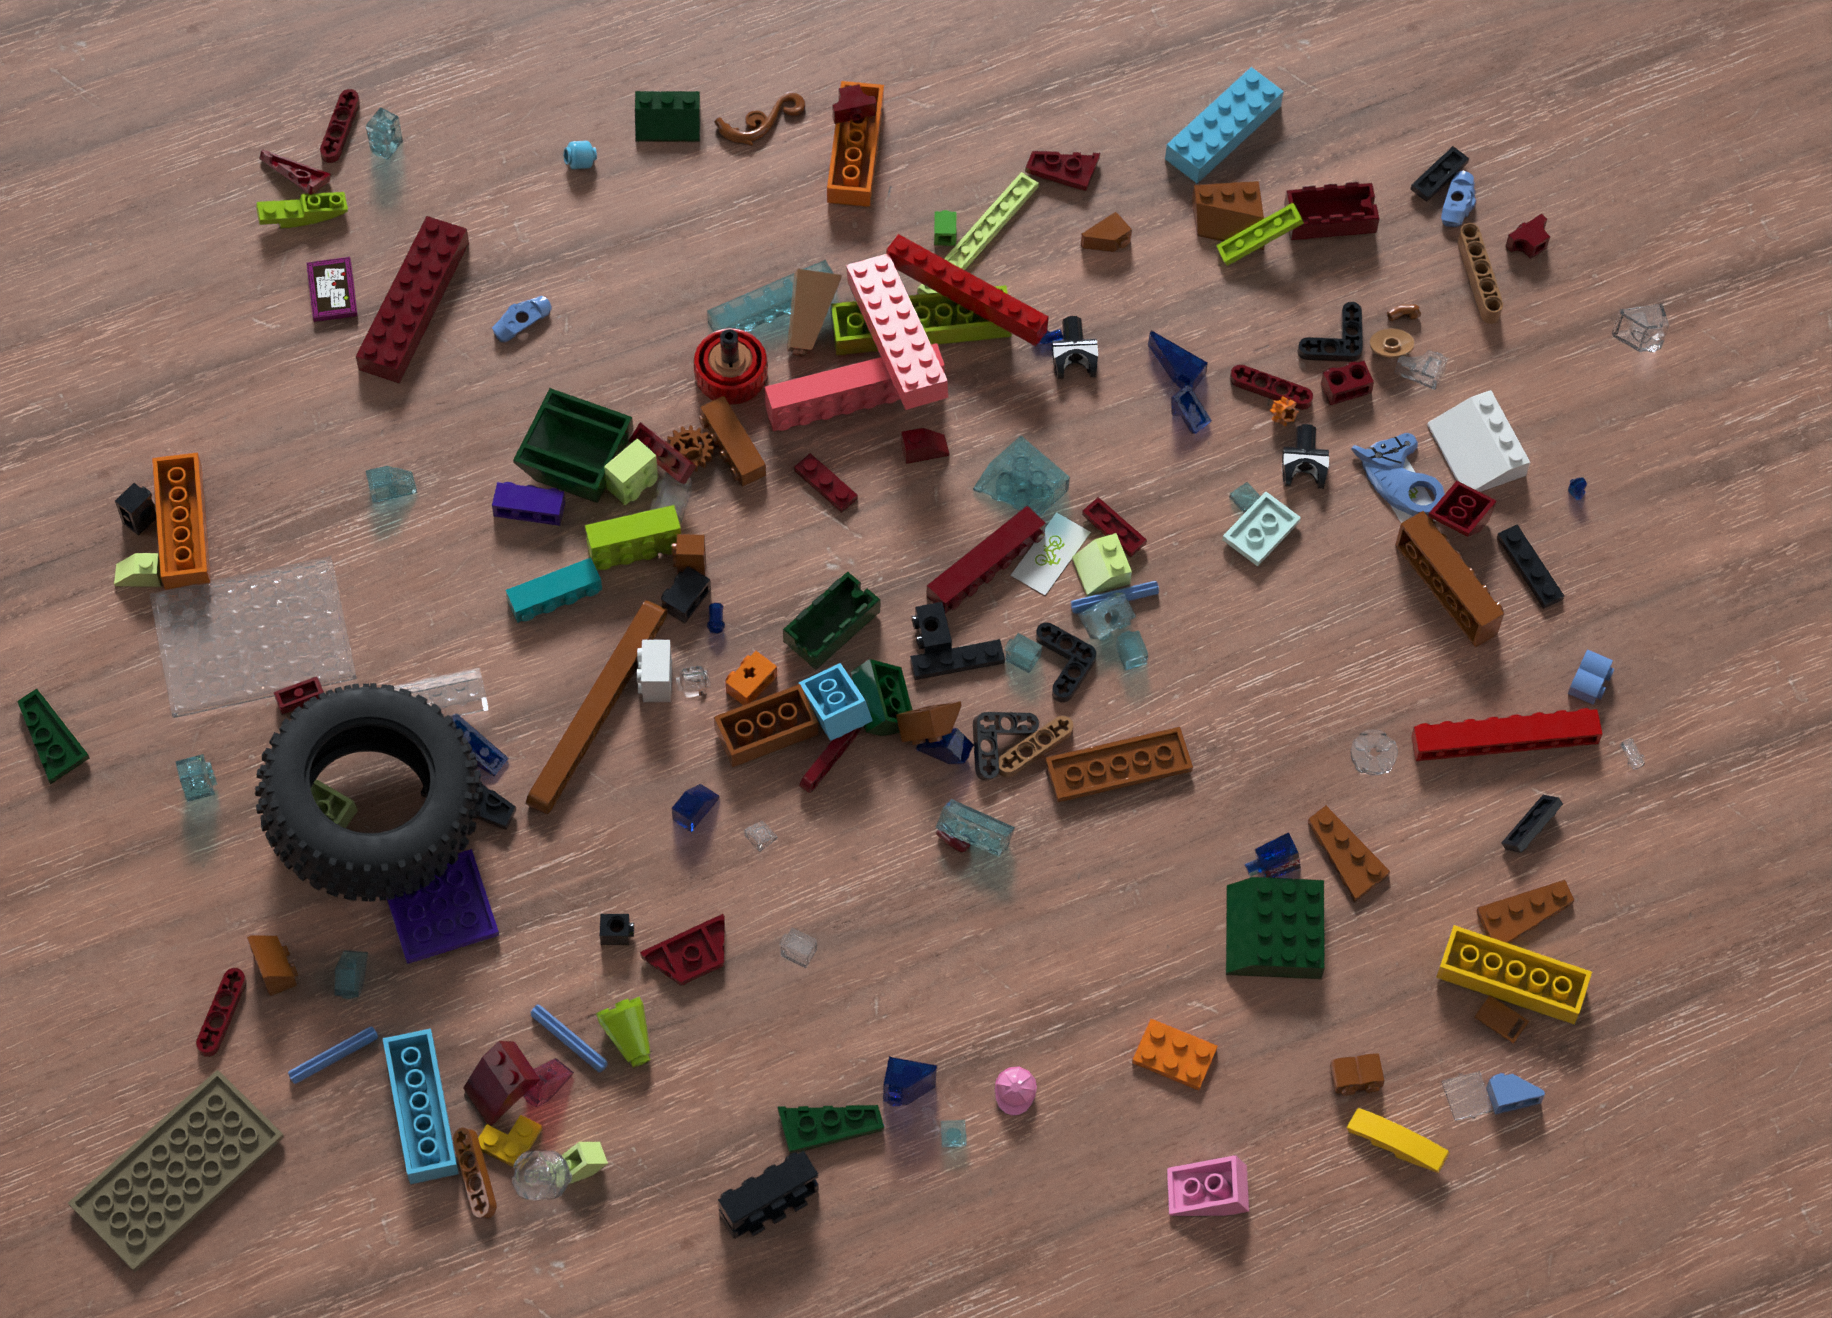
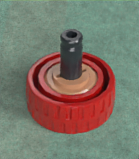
M729 328L713 332L701 341L694 354L693 367L697 386L705 396L713 401L723 396L729 405L749 401L763 389L766 383L768 361L765 348L755 336L744 330Z

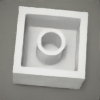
M642 640V648H638L637 660L639 662V669H637L638 694L643 695V702H671L672 655L670 640Z

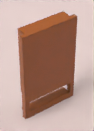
M1492 996L1487 998L1474 1016L1475 1019L1513 1044L1529 1023L1527 1019ZM1518 1020H1523V1025L1513 1039L1508 1037V1034Z

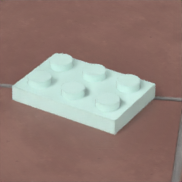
M1265 491L1223 535L1222 540L1256 566H1259L1297 526L1301 517Z

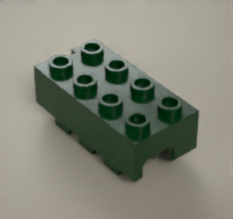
M847 571L783 629V642L817 670L880 613L881 600L868 588L863 592L861 590V582Z

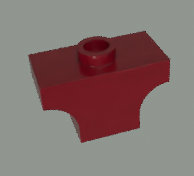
M860 84L839 88V101L832 104L834 124L851 120L857 121L861 118L876 115L875 96L864 94Z
M1541 213L1531 221L1521 223L1515 231L1508 235L1505 247L1510 252L1521 251L1530 259L1547 249L1550 235L1545 231L1547 218Z

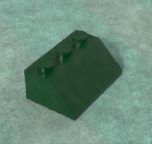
M635 91V142H700V91Z
M869 659L851 671L853 683L865 699L872 718V722L864 725L866 733L878 736L900 733L896 715L913 710L902 667Z

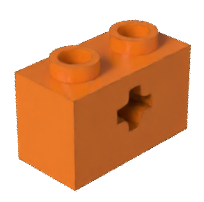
M755 651L751 656L747 655L741 662V666L727 676L725 680L726 693L742 705L754 702L777 678V666L758 651Z

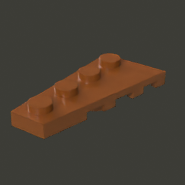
M1326 805L1308 819L1309 826L1321 846L1325 848L1330 862L1339 872L1340 879L1350 891L1354 903L1390 874V870Z

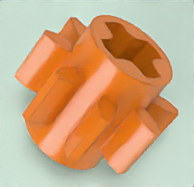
M1284 396L1281 400H1274V404L1269 410L1274 415L1272 420L1283 426H1286L1287 422H1295L1294 419L1297 413H1299L1294 408L1296 402Z

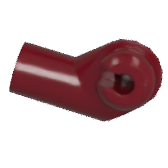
M941 826L936 832L940 839L958 852H966V849L971 846V842L967 837L962 836L958 839L945 826Z

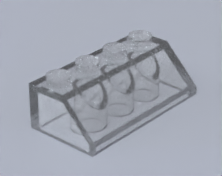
M480 668L394 685V690L399 691L400 688L412 691L411 695L414 697L419 694L427 698V704L430 706L435 703L442 709L441 713L444 714V717L449 715L453 718L489 710Z

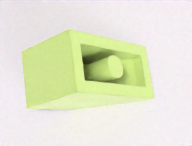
M135 553L116 564L115 586L161 587L159 553Z
M578 1142L548 1165L556 1188H560L593 1176L606 1166L608 1162L600 1142Z

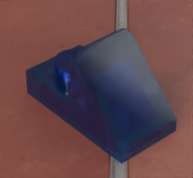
M1189 384L1171 397L1172 416H1181L1192 434L1198 433L1212 421Z

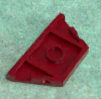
M724 914L716 916L641 951L640 956L644 961L680 986L724 966L725 916Z

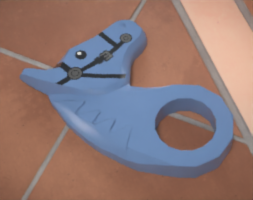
M1404 433L1391 439L1378 441L1367 449L1356 445L1351 448L1353 453L1362 460L1364 471L1374 489L1396 509L1412 516L1424 511L1428 516L1433 507L1445 495L1442 484L1435 477L1411 472L1403 468L1405 458L1418 447V442L1414 435ZM1416 486H1423L1432 491L1435 500L1428 505H1418L1410 499L1408 492Z

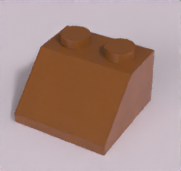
M961 701L925 706L896 715L902 742L912 741V745L925 743V739H928L929 743L943 740V735L952 732L962 706Z
M248 936L247 939L269 995L272 996L297 986L294 977L299 975L294 963H288L286 957L290 956L286 943H280L278 936Z

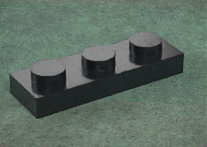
M1452 146L1411 185L1410 190L1427 202L1457 172L1468 164L1469 158Z
M1542 795L1501 842L1505 850L1522 853L1563 805L1560 798Z

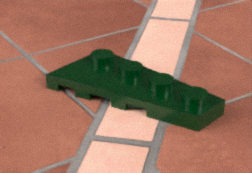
M38 689L33 690L17 701L50 785L90 759L88 753Z
M878 1105L823 1106L820 1108H808V1106L786 1108V1106H777L789 1154L884 1131V1124Z

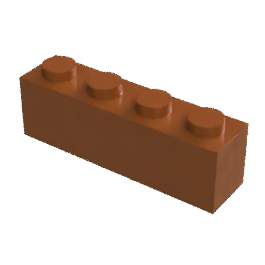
M723 396L701 406L700 424L710 432L709 437L713 440V445L719 447V453L723 462H728L730 465V472L734 480H739L743 487L766 476L764 460L726 398Z

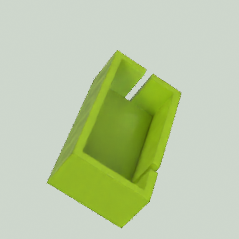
M671 505L585 525L589 555L597 570H606L611 566L620 564L628 565L641 559H653L658 556V553L671 555L672 543H677V534H681L675 506Z

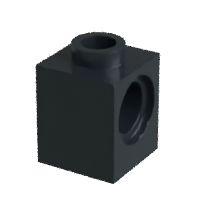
M600 914V944L629 945L630 937H634L635 930L634 923L630 922L629 914ZM614 927L623 928L620 932L612 931Z

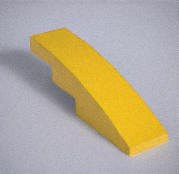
M1357 1108L1347 1126L1350 1133L1369 1139L1372 1145L1393 1152L1396 1158L1436 1173L1440 1172L1450 1154L1448 1150L1429 1139L1360 1108Z

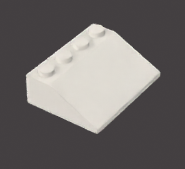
M1491 390L1468 398L1427 423L1457 481L1482 492L1527 475L1530 461Z

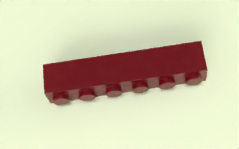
M1027 505L927 585L926 596L933 603L942 602L945 614L949 610H955L964 598L974 595L979 586L984 582L989 583L999 570H1005L1014 558L1024 555L1029 546L1034 542H1040L1045 536L1046 523Z

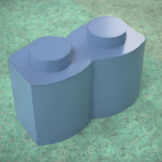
M1587 649L1568 694L1593 705L1596 698L1601 700L1606 689L1602 685L1605 680L1610 681L1614 672V668L1611 667L1613 660Z

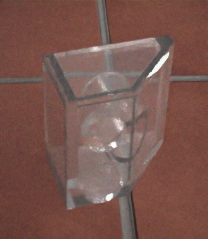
M1663 304L1619 310L1612 331L1613 337L1639 352H1655L1661 349L1669 328Z

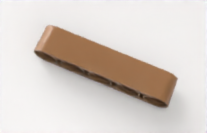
M1466 223L1461 227L1457 241L1480 316L1485 323L1494 324L1500 319L1503 300L1480 229L1473 223Z

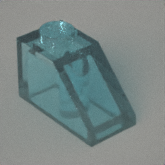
M392 466L366 470L373 503L417 493L411 471Z
M343 951L335 968L336 996H341L345 999L359 997L363 989L368 952Z

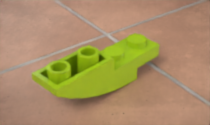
M345 192L301 194V198L298 200L256 203L259 225L280 224V229L315 224L348 212Z

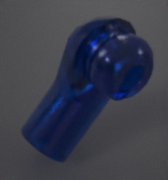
M1061 329L1050 332L1047 330L1040 343L1048 344L1052 343V340L1063 339Z

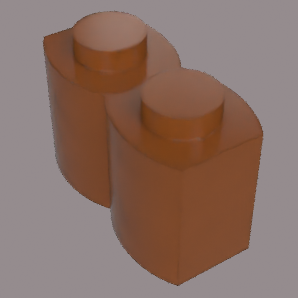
M1377 1053L1331 1060L1330 1070L1335 1093H1341L1342 1096L1353 1095L1357 1090H1365L1367 1093H1372L1380 1090V1087L1384 1085L1380 1056Z

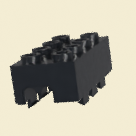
M804 1151L798 1154L797 1152L792 1153L785 1158L783 1163L777 1166L775 1164L771 1165L763 1171L762 1175L756 1178L750 1177L741 1184V1187L735 1190L729 1189L722 1193L718 1199L719 1216L733 1239L740 1237L750 1231L752 1236H755L765 1230V1226L762 1223L771 1219L776 1224L787 1217L784 1211L788 1208L793 1207L794 1211L797 1212L808 1205L805 1199L819 1190V1184L816 1181L818 1172Z

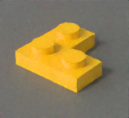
M520 1115L507 1135L486 1124L478 1138L481 1150L518 1170L541 1132L542 1125Z

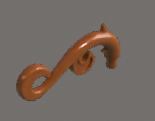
M790 92L779 98L768 117L758 110L749 112L746 115L745 123L749 128L755 129L753 131L741 132L739 128H732L728 123H725L721 117L717 118L714 123L719 128V133L726 139L753 146L752 141L763 137L772 128L784 102L793 101L795 106L793 108L784 107L783 112L790 116H797L804 111L805 100L799 94ZM756 123H760L761 125L756 129Z

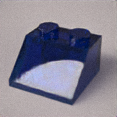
M889 1057L883 1083V1101L892 1106L908 1105L936 1087L937 1065Z

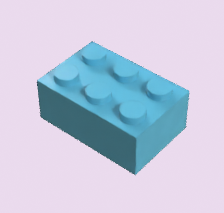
M841 663L799 682L819 724L830 741L872 722L865 699Z

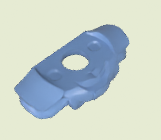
M1467 171L1457 172L1451 181L1441 216L1442 223L1445 226H1460L1464 218L1468 217L1469 212L1476 205L1474 176ZM1455 193H1461L1464 198L1456 202L1451 199V196Z
M539 296L509 306L500 320L492 327L496 338L500 342H507L531 324L548 316L552 309L549 300L544 296ZM524 312L528 315L529 319L525 323H520L516 320V315Z

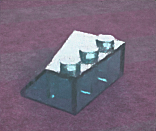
M1020 436L989 463L973 490L978 493L984 492L992 496L994 500L1007 502L1013 505V508L1020 511L1028 505L1040 516L1069 490L1070 477L1024 437Z

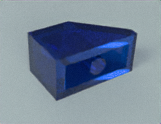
M953 728L951 733L942 736L943 740L929 743V740L925 739V743L918 744L916 747L918 751L947 764H965L974 744L958 728Z
M702 784L686 790L671 808L673 821L692 832L720 796Z

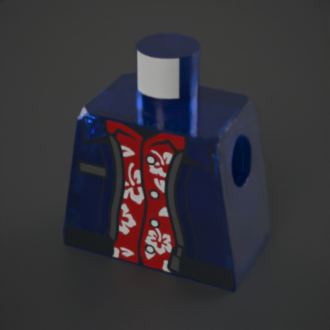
M1289 832L1256 848V859L1244 864L1249 877L1262 872L1264 877L1275 878L1301 868L1299 852Z

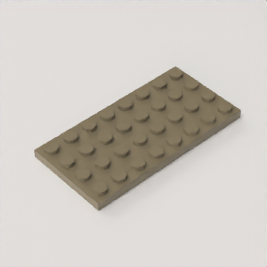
M217 1070L70 1200L68 1204L135 1273L284 1138V1135Z

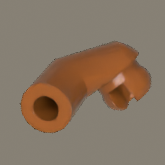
M1400 304L1388 311L1387 317L1392 322L1406 314H1409L1412 320L1417 319L1421 316L1420 307L1416 304Z

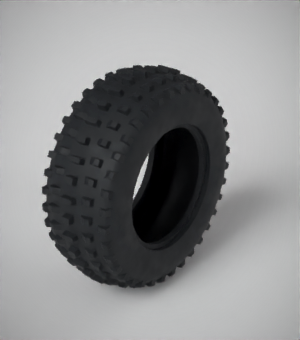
M369 683L363 684V687H359V684H352V688L350 685L344 686V690L338 687L335 688V692L331 689L326 691V694L324 692L319 694L318 700L315 696L309 699V701L303 704L304 709L299 706L290 715L291 720L286 718L283 720L279 729L280 734L274 732L269 741L272 748H266L262 753V761L266 763L257 770V778L262 779V781L259 782L258 786H255V796L261 797L258 800V804H256L257 814H262L260 817L262 831H267L265 836L271 848L274 847L273 851L277 856L280 855V860L285 863V867L288 870L293 868V872L296 873L301 881L309 879V883L315 889L320 891L323 887L327 889V894L338 897L340 893L344 895V899L356 901L357 897H362V901H368L369 898V902L376 901V897H379L380 901L386 900V898L391 900L395 898V894L397 897L404 896V892L406 895L412 894L413 891L420 889V884L423 887L428 886L430 882L435 880L434 875L440 878L448 868L447 863L453 865L458 860L457 851H464L468 846L469 839L466 836L475 832L477 823L473 822L472 819L480 815L481 806L476 804L479 802V798L482 797V788L477 787L481 779L480 770H475L478 767L475 753H471L472 747L463 736L464 733L461 728L457 729V725L449 715L444 717V714L441 713L442 709L435 703L432 706L427 704V698L419 694L414 697L411 695L412 691L400 688L399 691L394 690L393 685L382 684L381 688L377 687L376 683H370V686ZM357 752H378L395 757L408 765L421 780L427 798L418 813L405 824L386 832L360 833L343 828L330 820L316 804L311 788L318 775L335 760Z

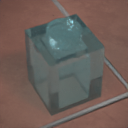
M1139 630L1135 632L1127 631L1117 637L1116 649L1125 671L1147 664L1148 651Z
M1018 633L1014 640L1010 639L1005 646L1006 661L1030 673L1041 657L1042 645Z

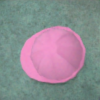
M1019 1066L1009 1067L1001 1072L995 1083V1096L999 1108L1007 1114L1020 1115L1031 1106L1037 1090L1036 1080L1032 1074Z

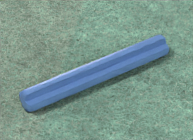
M1156 581L1072 600L1071 609L1074 614L1156 595L1159 593V586Z
M536 1005L531 1010V1016L597 1072H602L607 1067V1061L541 1005Z
M370 1026L288 1072L291 1081L296 1084L375 1041L378 1035L375 1029Z

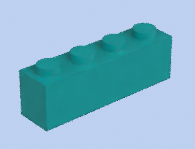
M590 557L505 591L508 604L517 623L532 620L535 616L542 613H550L565 604L571 605L578 599L586 596H594L599 591H602V582Z

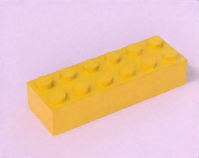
M1454 925L1436 978L1575 1024L1592 972Z

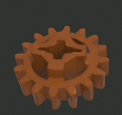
M692 425L689 426L688 430L681 426V432L678 433L673 430V437H667V442L696 465L695 472H698V466L705 468L706 461L711 462V455L714 454L713 440L709 439L708 432L702 434L700 427L695 431Z

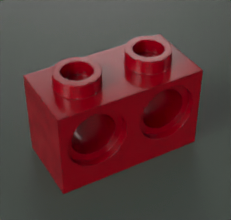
M1365 361L1350 362L1340 368H1330L1323 372L1321 386L1330 406L1372 394L1374 385L1373 378Z

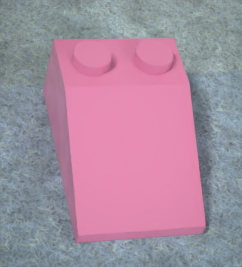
M1236 1155L1167 1168L1169 1215L1228 1216L1249 1212L1247 1165Z

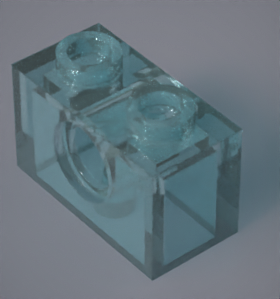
M1114 593L1078 615L1090 639H1099L1100 641L1112 636L1111 632L1117 628L1120 630L1131 624L1130 620L1136 617L1124 593ZM1108 612L1111 614L1110 623H1107L1105 620Z
M203 754L175 761L187 802L215 795L213 786L217 785L215 773L211 762H206Z

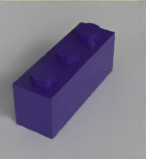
M497 482L492 502L493 516L561 526L566 503L564 491L556 488L543 489L534 485L522 486L512 482Z

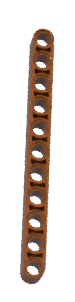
M648 600L644 601L526 798V805L545 814L551 812L638 667L637 651L638 648H642V640H654L663 625L668 613L666 608Z

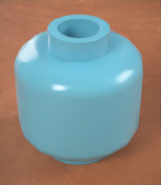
M589 141L570 142L564 148V162L571 169L591 168L593 161L597 159L596 148L592 147Z

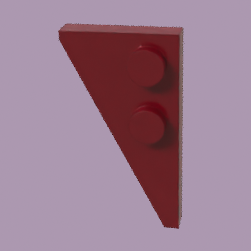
M261 150L260 160L310 195L330 182V173L272 152Z

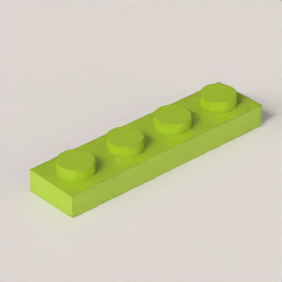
M1291 203L1216 246L1224 263L1228 266L1302 225L1304 222L1294 203Z

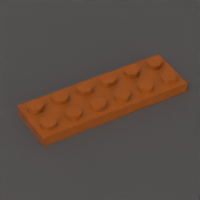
M1180 727L1045 758L1057 802L1193 771V765Z

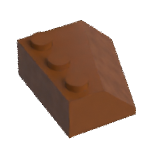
M1259 181L1194 185L1192 203L1197 236L1224 241L1264 219ZM1265 245L1260 247L1259 249L1264 250Z

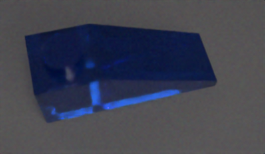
M1151 330L1148 339L1149 348L1171 380L1179 388L1192 393L1206 375L1208 362Z
M457 713L451 715L450 717L457 725V729L461 728L464 733L463 736L472 747L471 753H475L478 767L492 776H496L509 758Z

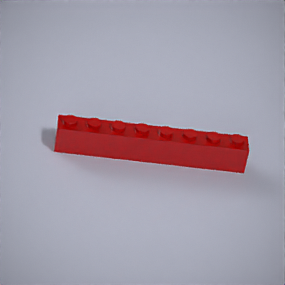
M900 234L896 236L886 249V254H889L896 270L1026 342L1037 346L1047 332L1049 316Z
M1582 708L1571 712L1566 710H1559L1550 714L1537 712L1529 716L1516 714L1508 718L1467 719L1463 722L1455 723L1444 721L1434 725L1422 723L1414 726L1411 739L1415 761L1595 745L1599 744L1603 733L1598 710Z

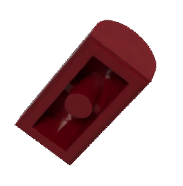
M316 676L275 691L273 694L281 715L294 711L299 706L303 708V704L314 696L318 700V695L324 691Z

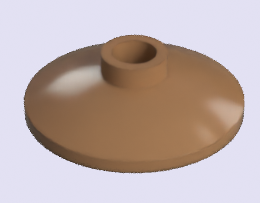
M1383 329L1372 335L1370 338V348L1374 353L1382 357L1400 358L1408 355L1413 350L1414 339L1403 330Z

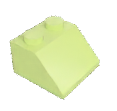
M1116 533L1093 540L1072 556L1087 597L1130 585L1132 570Z

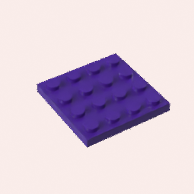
M472 849L458 853V860L453 865L447 863L448 868L445 870V873L440 878L434 875L435 880L430 882L428 886L423 887L420 884V889L413 891L412 894L406 895L404 892V896L397 897L395 894L394 899L388 900L387 898L407 964L500 936Z

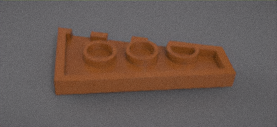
M1561 880L1477 908V914L1488 937L1509 943L1519 938L1526 931L1537 927L1542 921L1553 917L1572 905L1574 898L1566 880Z

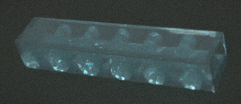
M826 260L803 269L834 274ZM794 273L707 310L708 324L712 331L716 332L730 328L748 332L763 323L774 321L779 316L790 314Z

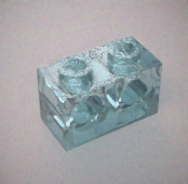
M380 107L366 124V130L372 153L389 159L403 142L399 117Z

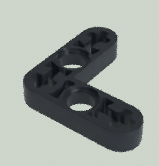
M1356 302L1344 304L1341 313V339L1303 338L1298 345V355L1305 360L1344 362L1359 360L1363 348L1361 306ZM1349 310H1352L1354 313L1353 320H1350ZM1354 328L1358 333L1356 335H1349L1346 329ZM1350 343H1354L1353 350L1355 353H1350ZM1305 346H1309L1311 350L1306 351ZM1333 346L1336 351L1334 353H1327L1324 347Z
M1045 622L1037 627L1036 640L1044 647L1069 660L1052 687L1053 698L1060 703H1064L1072 698L1094 665L1097 654L1092 645L1051 623ZM1047 631L1050 632V635H1047L1046 637L1042 636L1043 633H1046ZM1067 640L1073 646L1070 649H1063L1060 643ZM1082 654H1090V657H1086L1085 659L1082 658ZM1077 669L1081 675L1077 678H1072L1068 675V671ZM1067 682L1068 685L1066 692L1059 694V689L1062 690L1065 686V683Z
M983 712L973 719L975 772L978 778L987 781L996 777L999 773L997 735H1030L1039 728V720L1036 715L1019 712ZM1002 718H1007L1011 722L1009 730L1001 726ZM983 719L985 722L994 721V725L985 727L980 724V721ZM1027 720V722L1031 723L1032 725L1028 728L1026 725L1018 726V723H1022ZM983 740L988 741L991 745V750L988 753L981 749V742ZM991 756V759L987 760V758L982 759V757L985 758ZM986 765L987 768H991V772L988 774L987 771H983V767Z

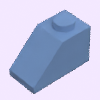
M1501 1073L1494 1075L1489 1079L1486 1087L1495 1115L1540 1104L1545 1096L1544 1090L1514 1074L1505 1075Z

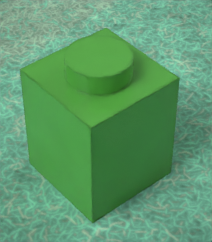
M948 210L935 211L934 245L956 246L957 212H950Z

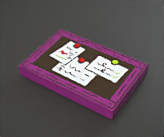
M344 257L306 262L313 321L318 322L358 316L351 258Z

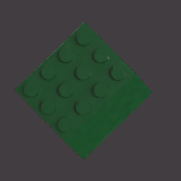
M549 388L513 459V463L537 482L598 503L606 488L604 466L625 449L634 431L633 419L631 416Z
M1251 877L1227 885L1226 975L1322 979L1325 968L1324 880Z

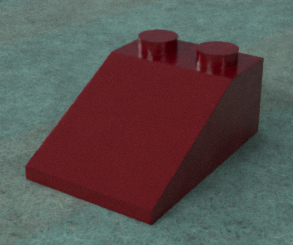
M1456 481L1429 512L1428 517L1469 537L1479 533L1489 522L1496 500Z
M498 1041L482 1056L463 1089L486 1123L492 1126L540 1078L515 1041Z

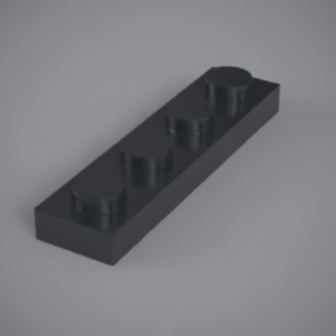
M1518 524L1499 532L1497 539L1543 609L1562 601L1564 594Z
M998 639L910 656V662L915 680L1004 664L1005 656L1001 641Z

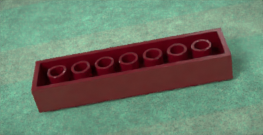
M426 216L356 354L359 371L400 384L469 245L467 228Z

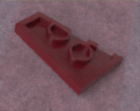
M1032 151L1025 167V173L1087 191L1101 153L1081 155V152L1060 154L1055 151Z

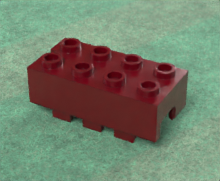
M1349 182L1341 186L1325 184L1324 187L1318 188L1314 185L1303 186L1302 189L1286 190L1284 207L1294 203L1304 222L1302 225L1289 231L1290 239L1302 240L1377 233L1380 219L1377 205L1374 204L1375 193L1373 183L1359 184V182Z

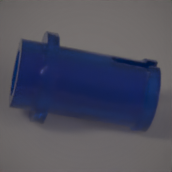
M711 603L709 606L707 628L714 634L721 633L725 628L723 605L721 603Z

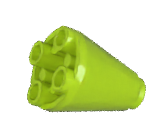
M640 997L630 1001L629 999L622 1000L615 1004L616 1008L611 1010L607 1008L596 1013L600 1026L626 1061L631 1063L633 1068L650 1061L645 1010Z

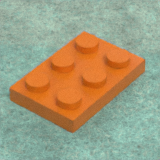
M1150 1019L1132 1059V1063L1199 1091L1218 1046Z

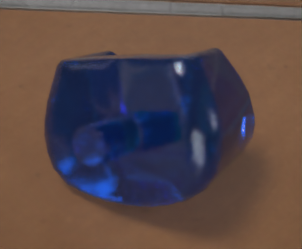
M1583 477L1570 480L1568 493L1576 500H1580L1584 496V489L1587 486L1586 480Z

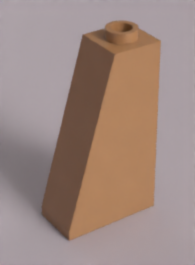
M797 269L794 273L787 351L792 352V355L805 356L812 351L840 283L841 275Z

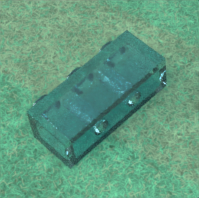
M953 799L942 808L936 825V829L998 857L1008 848L1015 827Z

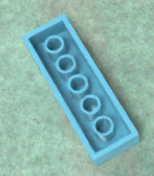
M1250 67L1167 144L1165 160L1198 184L1281 107L1284 91Z
M431 1029L383 1038L410 1184L459 1174Z

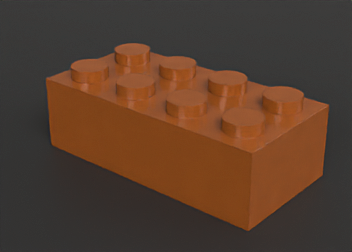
M801 684L714 716L715 731L732 768L819 735L818 720Z

